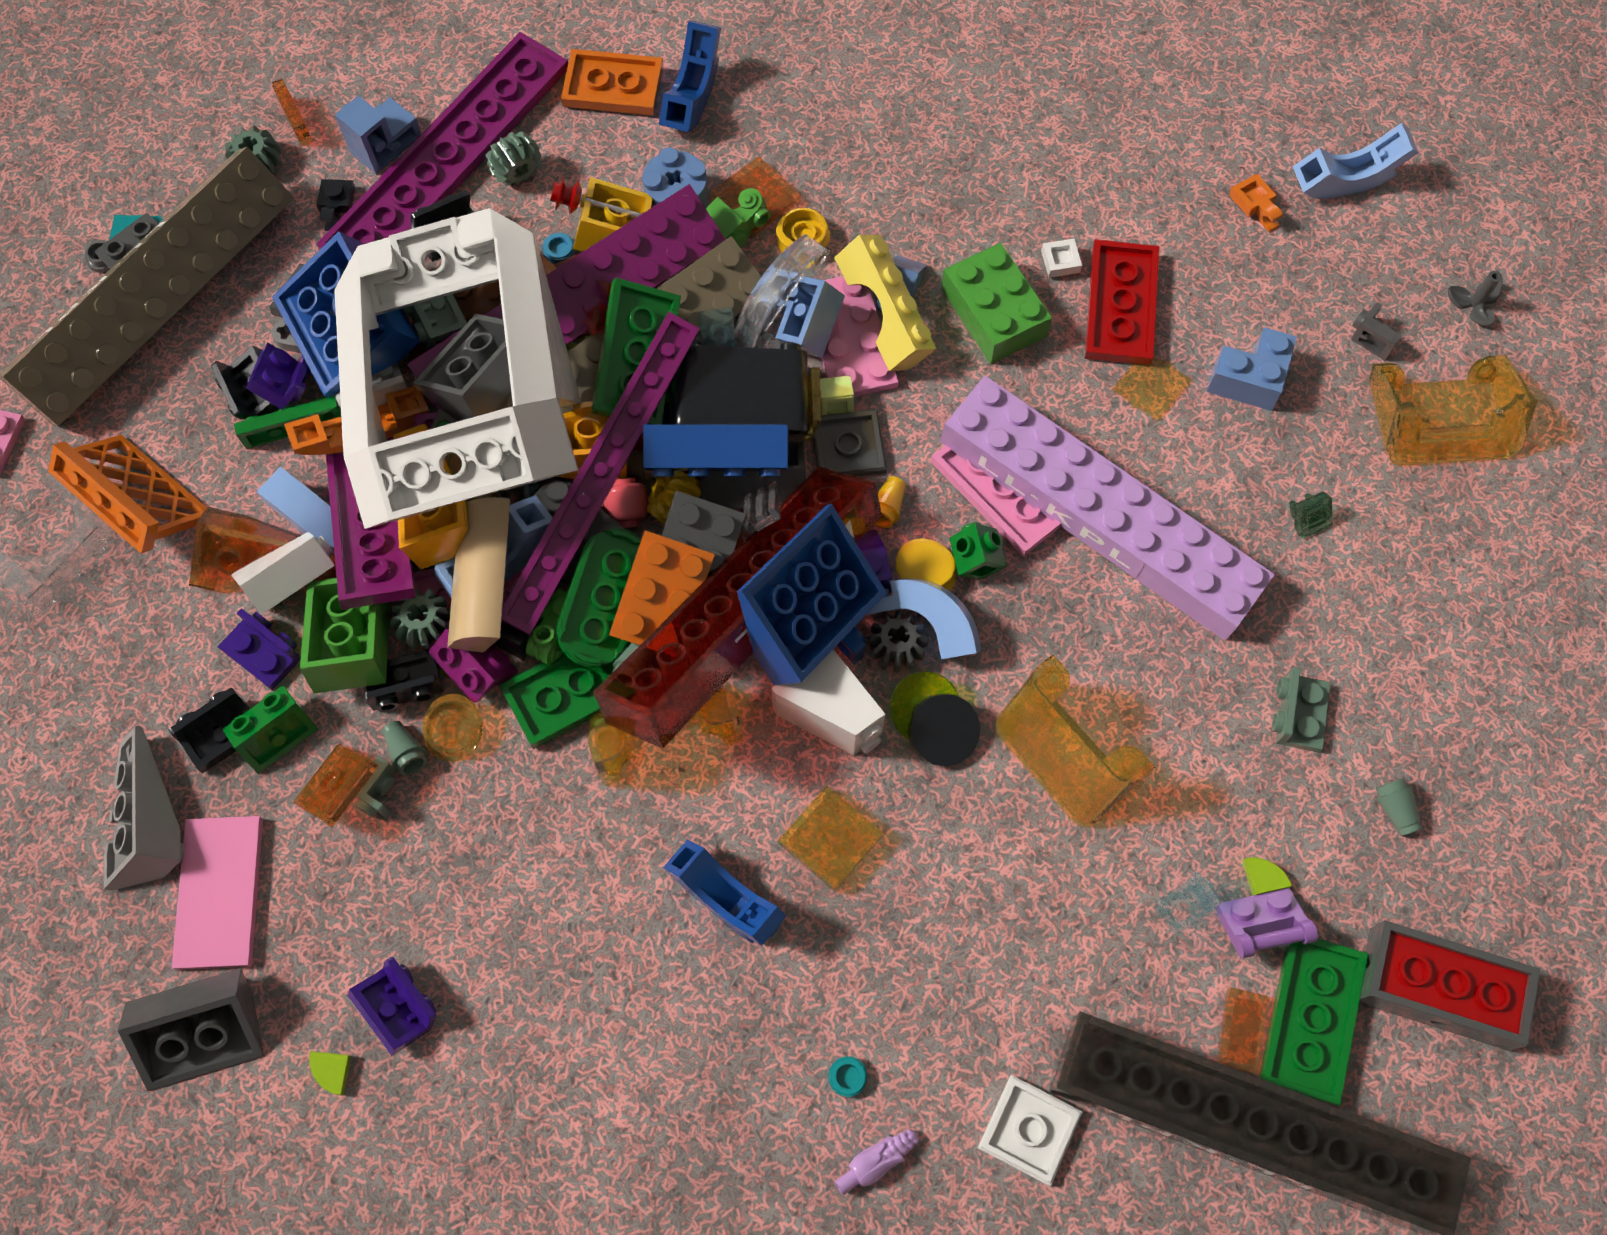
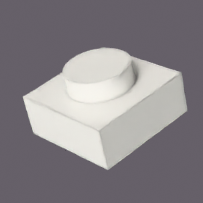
M1075 239L1043 243L1041 252L1049 278L1081 272L1082 263Z

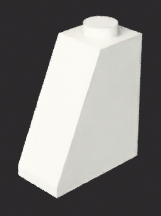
M307 532L231 575L262 615L335 566L329 558L334 552L322 536L316 539L311 533Z

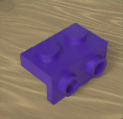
M394 957L385 960L380 971L350 988L347 995L391 1056L429 1032L436 1019V1008L432 1000L426 994L421 995L413 984L414 980L409 969L403 964L399 965Z

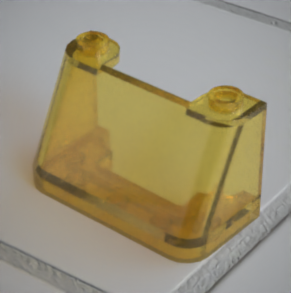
M1506 355L1482 357L1470 367L1466 380L1404 384L1405 374L1396 363L1372 365L1369 384L1384 450L1392 463L1396 465H1415L1501 459L1516 454L1524 445L1538 401Z
M1052 654L1034 670L1000 712L996 720L995 729L1003 743L1066 815L1078 826L1092 827L1135 794L1149 777L1155 766L1135 747L1121 746L1108 756L1098 748L1056 701L1068 690L1070 676L1063 664Z
M711 677L703 678L594 714L587 726L588 743L593 762L604 786L622 781L621 770L627 760L634 758L630 741L698 720L703 736L708 734L716 735L723 740L726 747L742 742L740 715L735 700L726 686L718 679Z

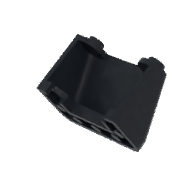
M695 339L669 385L668 425H788L789 434L803 435L807 433L809 426L807 351L801 350V345L796 343H781L780 349L699 345V339Z

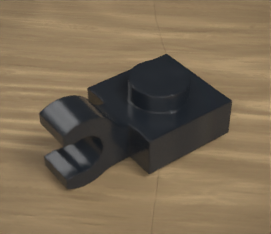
M321 180L316 206L320 212V220L326 221L325 231H329L340 220L341 213H346L352 207L355 193L353 180Z

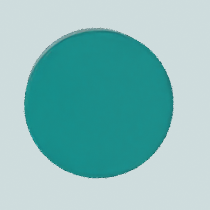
M850 1056L837 1059L830 1067L828 1075L832 1090L837 1095L845 1098L855 1097L864 1090L868 1078L864 1064Z

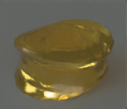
M446 694L432 702L423 719L422 730L426 748L435 758L444 762L461 761L473 754L483 734V722L476 706L467 697L460 694Z

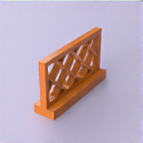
M122 434L75 448L66 441L53 444L48 472L141 554L153 550L155 540L206 523L212 518L213 512ZM119 448V449L122 450L127 456L120 455V454H115V453H111V452H106V451ZM85 458L98 460L100 464L90 463ZM104 462L126 466V469L121 470L103 465ZM130 468L144 470L151 476L130 472ZM108 478L122 480L123 484L120 485L113 483ZM127 482L149 486V488L144 490L127 486ZM153 487L168 490L174 496L153 492ZM131 498L145 500L146 505L138 504ZM155 502L172 506V509L166 510L152 507L150 503ZM176 507L191 510L195 514L190 515L176 512ZM154 518L168 520L169 522L159 526V522Z

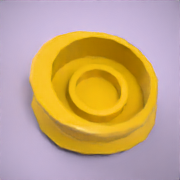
M810 208L792 209L784 214L777 224V245L780 251L789 259L800 262L812 260L827 247L831 232L825 218L816 210Z
M919 538L905 543L898 551L895 561L896 571L900 579L926 580L938 584L949 591L952 590L956 581V563L954 556L944 545L934 540Z

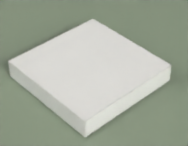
M1010 1075L977 1149L1045 1185L1051 1186L1083 1112Z

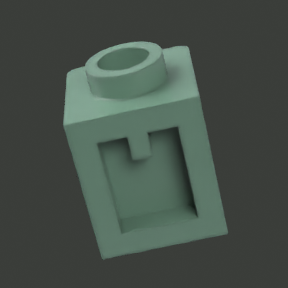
M378 755L350 792L359 800L355 806L365 814L374 818L379 813L388 819L391 812L376 799L379 795L384 796L390 791L395 782L393 776L396 770L393 769L390 763Z

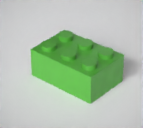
M998 243L944 269L941 290L990 364L1048 336L1052 316L1002 243Z
M337 578L311 581L307 584L300 670L314 694L386 684L390 602L341 610L338 599Z

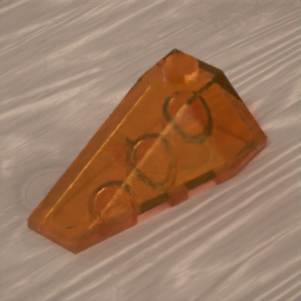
M208 507L196 523L189 586L222 593L237 592L239 585L231 574L301 535L244 514ZM334 553V554H332L331 556H329V558L331 559V561H332V562L334 563V565H335V553ZM336 565L313 581L337 578Z

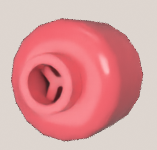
M636 478L616 480L603 504L604 512L624 528L639 526L638 519H643L649 514L647 511L648 499L645 485L637 483Z

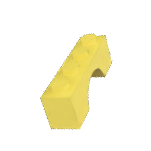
M859 234L834 258L848 286L865 285L877 295L880 301L883 321L880 334L875 343L888 370H909L937 348L931 338L929 328L924 324L917 310L915 300L911 297L903 281L901 271L896 267L889 253L887 243L881 235Z

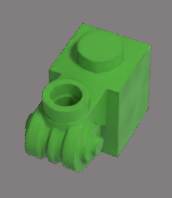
M754 188L745 189L740 193L738 198L740 207L737 209L729 208L719 197L706 208L725 239L732 236L740 248L747 242L748 237L751 235L750 231L755 226L758 228L762 227L770 218L766 202L760 192Z
M560 588L550 599L540 617V625L533 630L532 635L527 640L526 654L541 660L547 665L553 664L560 658L563 652L557 640L556 626L567 592Z

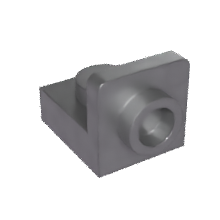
M1376 302L1369 312L1363 309L1352 326L1357 330L1351 340L1385 361L1402 335L1395 332L1390 326L1382 324L1375 319L1382 307L1381 304Z

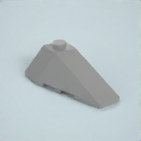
M134 726L119 744L114 788L122 790V792L118 795L114 809L110 810L109 823L118 824L113 844H105L104 890L109 891L163 879L176 865L180 864L184 855V845L180 843V827L144 730L140 726Z

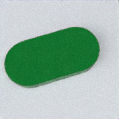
M617 528L605 530L589 539L581 551L556 626L557 640L561 650L576 664L594 668L605 666L617 659L628 645V641L610 636L609 633L641 539L632 532Z

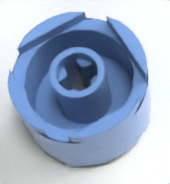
M668 147L662 149L659 155L648 162L643 171L642 182L644 193L653 198L651 208L688 184L691 185L704 207L707 208L709 195L706 167L697 157Z

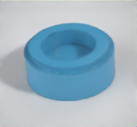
M565 233L549 235L542 245L544 257L555 265H563L575 256L576 252L573 249V239Z

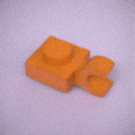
M1258 174L1231 187L1229 196L1248 217L1256 213L1259 222L1268 232L1279 227V223L1276 220L1283 217V213L1278 206L1274 205L1277 195Z

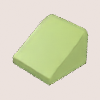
M850 376L818 380L820 416L854 412V393Z

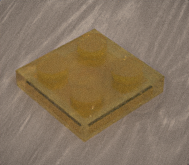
M826 786L780 837L778 844L835 892L883 837V832Z

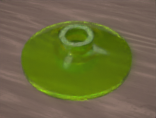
M922 671L907 676L897 685L891 698L890 713L896 729L906 739L909 740L907 733L908 723H910L913 715L912 712L919 701L939 693L959 696L957 690L947 678L938 673Z

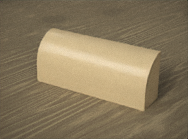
M478 498L466 503L468 530L455 554L447 648L483 653L500 639L510 499Z

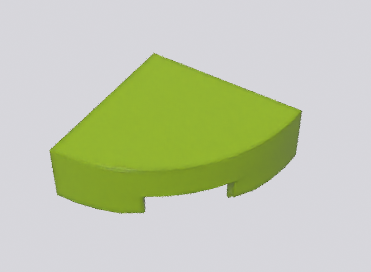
M1256 857L1244 858L1242 860L1253 895L1292 887L1287 875L1274 863Z
M310 1051L309 1063L314 1079L326 1091L344 1096L352 1056Z

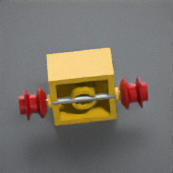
M562 177L561 183L554 182L550 201L556 203L555 210L561 204L568 206L569 214L576 211L579 203H581V212L573 249L583 252L651 209L653 198L647 193L593 177L589 178L586 192L581 196L582 188L579 181L572 187L566 185L565 177Z

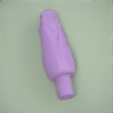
M909 1129L893 1137L888 1135L879 1143L860 1152L849 1164L850 1171L834 1181L840 1193L844 1195L858 1184L862 1187L872 1185L879 1181L893 1167L904 1162L903 1156L907 1155L914 1148V1145H917L919 1142L917 1133Z

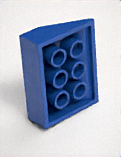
M339 231L272 296L317 384L326 397H331L340 392L335 288L357 246L364 244ZM402 308L377 315L378 328L369 330L371 376L397 364L420 342Z
M643 425V468L647 471H652V477H674V471H688V477H709V471H724V477H745V471H759V477H781V471H788V425Z
M832 504L826 505L737 591L754 656L773 685L803 682L887 593Z

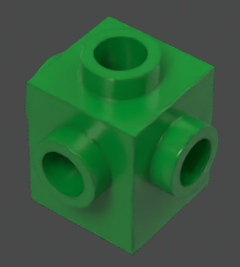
M978 522L969 523L963 526L959 533L949 538L959 576L981 580L1007 567L1002 549L1003 541L996 528L984 526Z

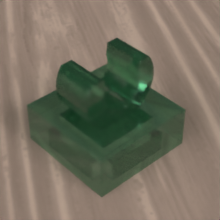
M1324 491L1316 495L1308 493L1305 495V500L1298 503L1293 500L1289 502L1290 515L1294 518L1295 530L1302 538L1333 525L1332 497Z

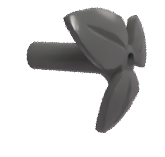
M1491 271L1483 283L1476 287L1474 295H1471L1464 287L1450 286L1448 288L1449 298L1459 309L1473 307L1470 319L1475 323L1492 326L1495 322V315L1484 304L1495 303L1499 298L1503 286L1502 275L1498 271Z

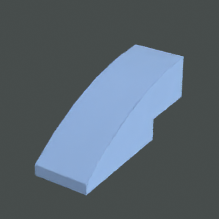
M279 467L256 492L266 505L288 520L302 534L309 532L316 539L322 536L334 552L330 506L282 467Z

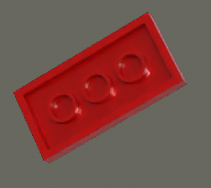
M1094 239L1084 359L1141 365L1152 364L1154 357L1159 246Z

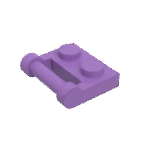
M1290 888L1217 903L1218 917L1241 959L1253 957L1255 952L1301 941L1305 945L1318 941V933L1314 922L1311 919L1308 920Z

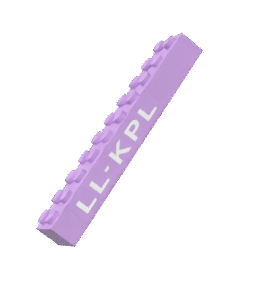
M985 375L944 425L940 443L949 447L963 459H967L976 468L983 470L990 478L993 477L996 482L1009 491H1014L1016 496L1023 497L1024 501L1036 509L1038 507L1040 512L1051 520L1056 519L1059 521L1063 529L1224 640L1239 626L1275 575Z

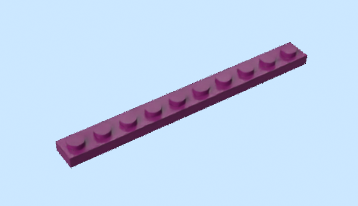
M668 312L502 608V622L528 636L532 634L643 434V425H648L700 328Z

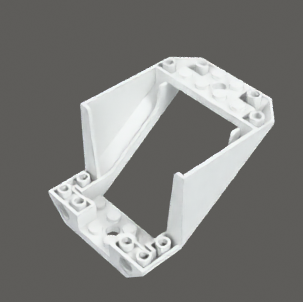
M488 208L461 217H452L389 235L388 238L357 246L335 288L343 455L364 528L368 529L500 490H509L578 471L561 407H569L582 402L534 233ZM431 252H438L442 259L441 266L435 271H429L425 266V258ZM499 281L513 406L387 441L372 390L369 330L378 328L376 316ZM452 452L457 454L462 461L460 471L454 475L447 473L443 466L444 458Z

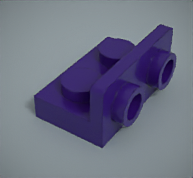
M267 342L260 352L246 389L283 410L290 400L295 402L299 400L306 388L304 382L310 375L311 370L303 355L296 360L283 349L276 348Z
M241 608L236 614L242 621L217 647L273 691L300 661L301 657L294 651L298 645L282 631L277 636L271 632L269 628L272 624L255 611L251 616Z

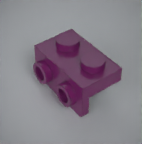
M446 628L429 650V655L473 703L480 701L490 688L512 679L518 672L510 663L507 655L498 650L494 644L483 653L447 648L449 628Z

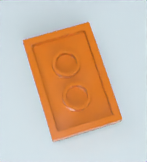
M571 49L561 95L562 106L654 116L664 67L663 57Z
M644 530L609 635L680 658L700 599L699 596L702 594L715 554ZM694 603V606L683 616L687 630L682 633L677 618Z

